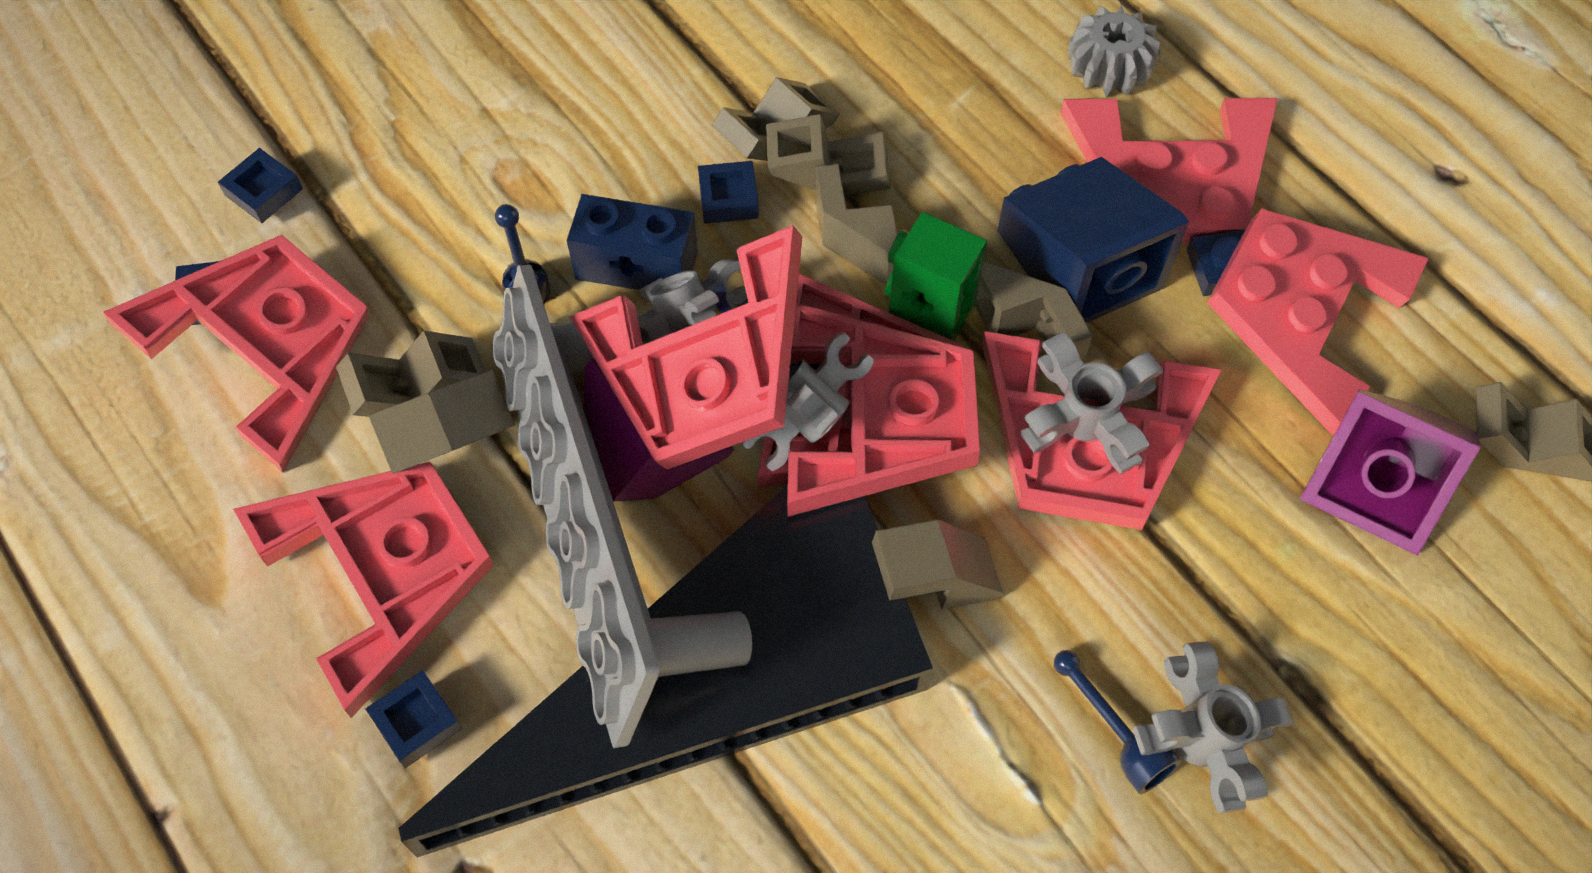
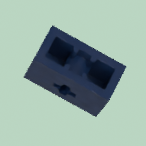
M581 194L567 237L575 280L640 290L659 278L665 279L680 272L693 271L698 254L694 212Z

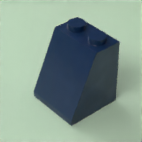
M1099 157L1082 165H1070L1056 176L1033 186L1030 184L1020 186L1004 197L998 233L1027 275L1065 288L1085 323H1088L1164 289L1187 230L1189 220L1174 206L1103 157Z

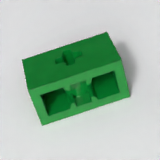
M921 212L909 232L902 229L897 234L888 254V262L893 264V271L887 281L884 292L886 296L890 297L889 313L955 341L975 307L987 240Z

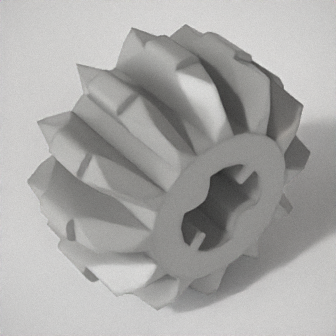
M1122 5L1116 12L1111 13L1100 6L1093 16L1083 15L1081 21L1077 24L1074 35L1070 37L1068 46V59L1071 61L1072 76L1084 78L1085 90L1094 86L1103 88L1105 97L1113 89H1118L1121 93L1128 96L1134 86L1144 87L1146 81L1150 79L1153 67L1157 65L1160 55V42L1156 40V25L1144 24L1142 12L1134 15L1125 14Z

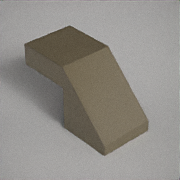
M776 77L754 113L723 107L712 126L746 158L768 161L766 124L820 114L826 129L835 123L840 114L805 83Z
M820 114L766 124L768 169L772 176L815 190L816 166L838 164L844 197L891 189L887 145L883 132L829 141Z
M839 165L816 166L815 202L823 246L886 285L893 271V264L888 262V254L897 236L892 205L846 210Z
M988 262L983 263L975 308L989 332L1015 336L1037 328L1043 341L1064 332L1075 344L1081 361L1085 362L1093 334L1065 288Z
M425 330L400 359L347 353L336 366L352 414L365 417L486 372L472 338Z
M493 369L369 415L392 474L444 455L515 425Z
M1502 382L1476 387L1477 434L1479 442L1503 467L1592 482V416L1577 399L1526 410Z
M940 520L875 532L872 545L889 601L936 592L941 610L1001 599L1004 594L985 537Z

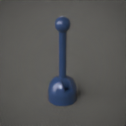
M503 204L495 211V221L505 230L514 261L507 266L503 273V289L505 291L506 288H513L518 265H531L544 303L550 295V283L547 273L537 261L525 259L516 224L519 221V212L514 206Z
M1062 650L1057 653L1054 658L1055 670L1059 674L1069 676L1124 743L1120 753L1121 768L1139 794H1144L1167 779L1182 762L1174 750L1141 755L1132 731L1080 670V660L1077 654L1070 650Z

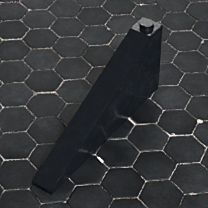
M787 485L648 608L651 619L741 611L748 620L752 635V652L750 660L746 665L658 677L629 745L613 748L606 724L600 725L596 720L593 710L590 678L586 668L582 666L398 828L401 842L418 858L928 690L933 666L906 598L889 601L872 545L873 537L878 528L865 496L788 517Z

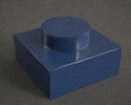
M261 148L254 151L218 181L224 195L260 223H264L303 189L298 176Z
M753 161L698 166L704 224L759 219V204Z
M1245 230L1191 238L1186 251L1203 297L1212 294Z
M423 670L365 708L405 769L463 729Z

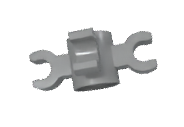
M733 259L718 261L711 267L707 279L702 282L696 271H684L665 279L659 278L639 290L641 297L647 298L654 308L643 315L637 314L643 345L717 316L714 310L718 308L716 303L719 300L713 292L715 283L723 282L727 293L726 299L730 303L740 304L744 302L747 298L744 286L735 288L732 292L727 287L729 276L741 269L739 261Z
M843 331L829 339L824 350L825 360L816 370L804 359L797 362L790 369L784 427L742 442V445L749 450L761 437L774 439L777 444L776 450L765 462L766 467L771 471L779 469L787 461L790 441L799 432L811 443H814L830 430L849 405V401L837 390L846 380L860 379L872 368L874 359L867 353L862 355L858 362L852 366H844L840 363L839 351L850 340V337Z
M1064 332L1044 341L1042 347L1047 354L1038 358L1037 363L1045 376L1050 381L1057 383L1065 395L1062 400L1054 404L1040 406L1025 416V420L1030 427L1022 430L1020 435L1033 453H1038L1050 447L1068 433L1070 436L1081 441L1099 440L1110 463L1120 474L1142 464L1143 459L1139 453L1148 449L1150 445L1142 431L1134 424L1129 423L1119 409L1122 404L1130 400H1139L1156 390L1157 386L1152 379L1161 375L1164 370L1152 354L1145 352L1116 371L1114 368L1102 363L1084 364L1080 359L1075 344ZM1082 399H1093L1099 402L1102 406H1091L1085 403Z
M1209 641L1187 643L1183 646L1184 656L1168 657L1164 660L1167 677L1171 684L1181 691L1186 707L1182 710L1157 712L1151 716L1153 724L1139 725L1132 730L1141 755H1151L1175 749L1190 764L1199 767L1208 766L1211 773L1210 793L1218 812L1222 814L1241 811L1246 808L1245 801L1264 799L1268 796L1264 777L1257 767L1250 764L1243 746L1249 742L1269 739L1274 736L1272 729L1291 726L1295 724L1287 701L1283 697L1254 703L1241 689L1227 684L1220 685L1217 678L1219 669L1218 658Z

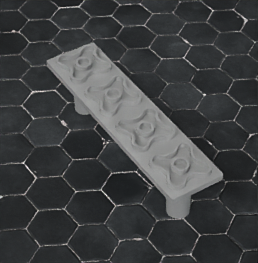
M518 265L513 288H506L504 291L502 324L500 329L495 332L493 338L494 361L503 373L507 407L510 411H516L519 419L518 444L521 455L526 458L530 468L533 499L536 505L544 506L546 513V544L550 555L554 557L558 566L562 601L566 609H573L577 621V654L590 678L593 710L596 720L600 725L606 724L613 748L625 747L631 741L658 677L746 665L750 660L752 652L751 630L746 616L741 611L650 618L572 373H584L585 366L594 357L574 323L549 322L532 266Z

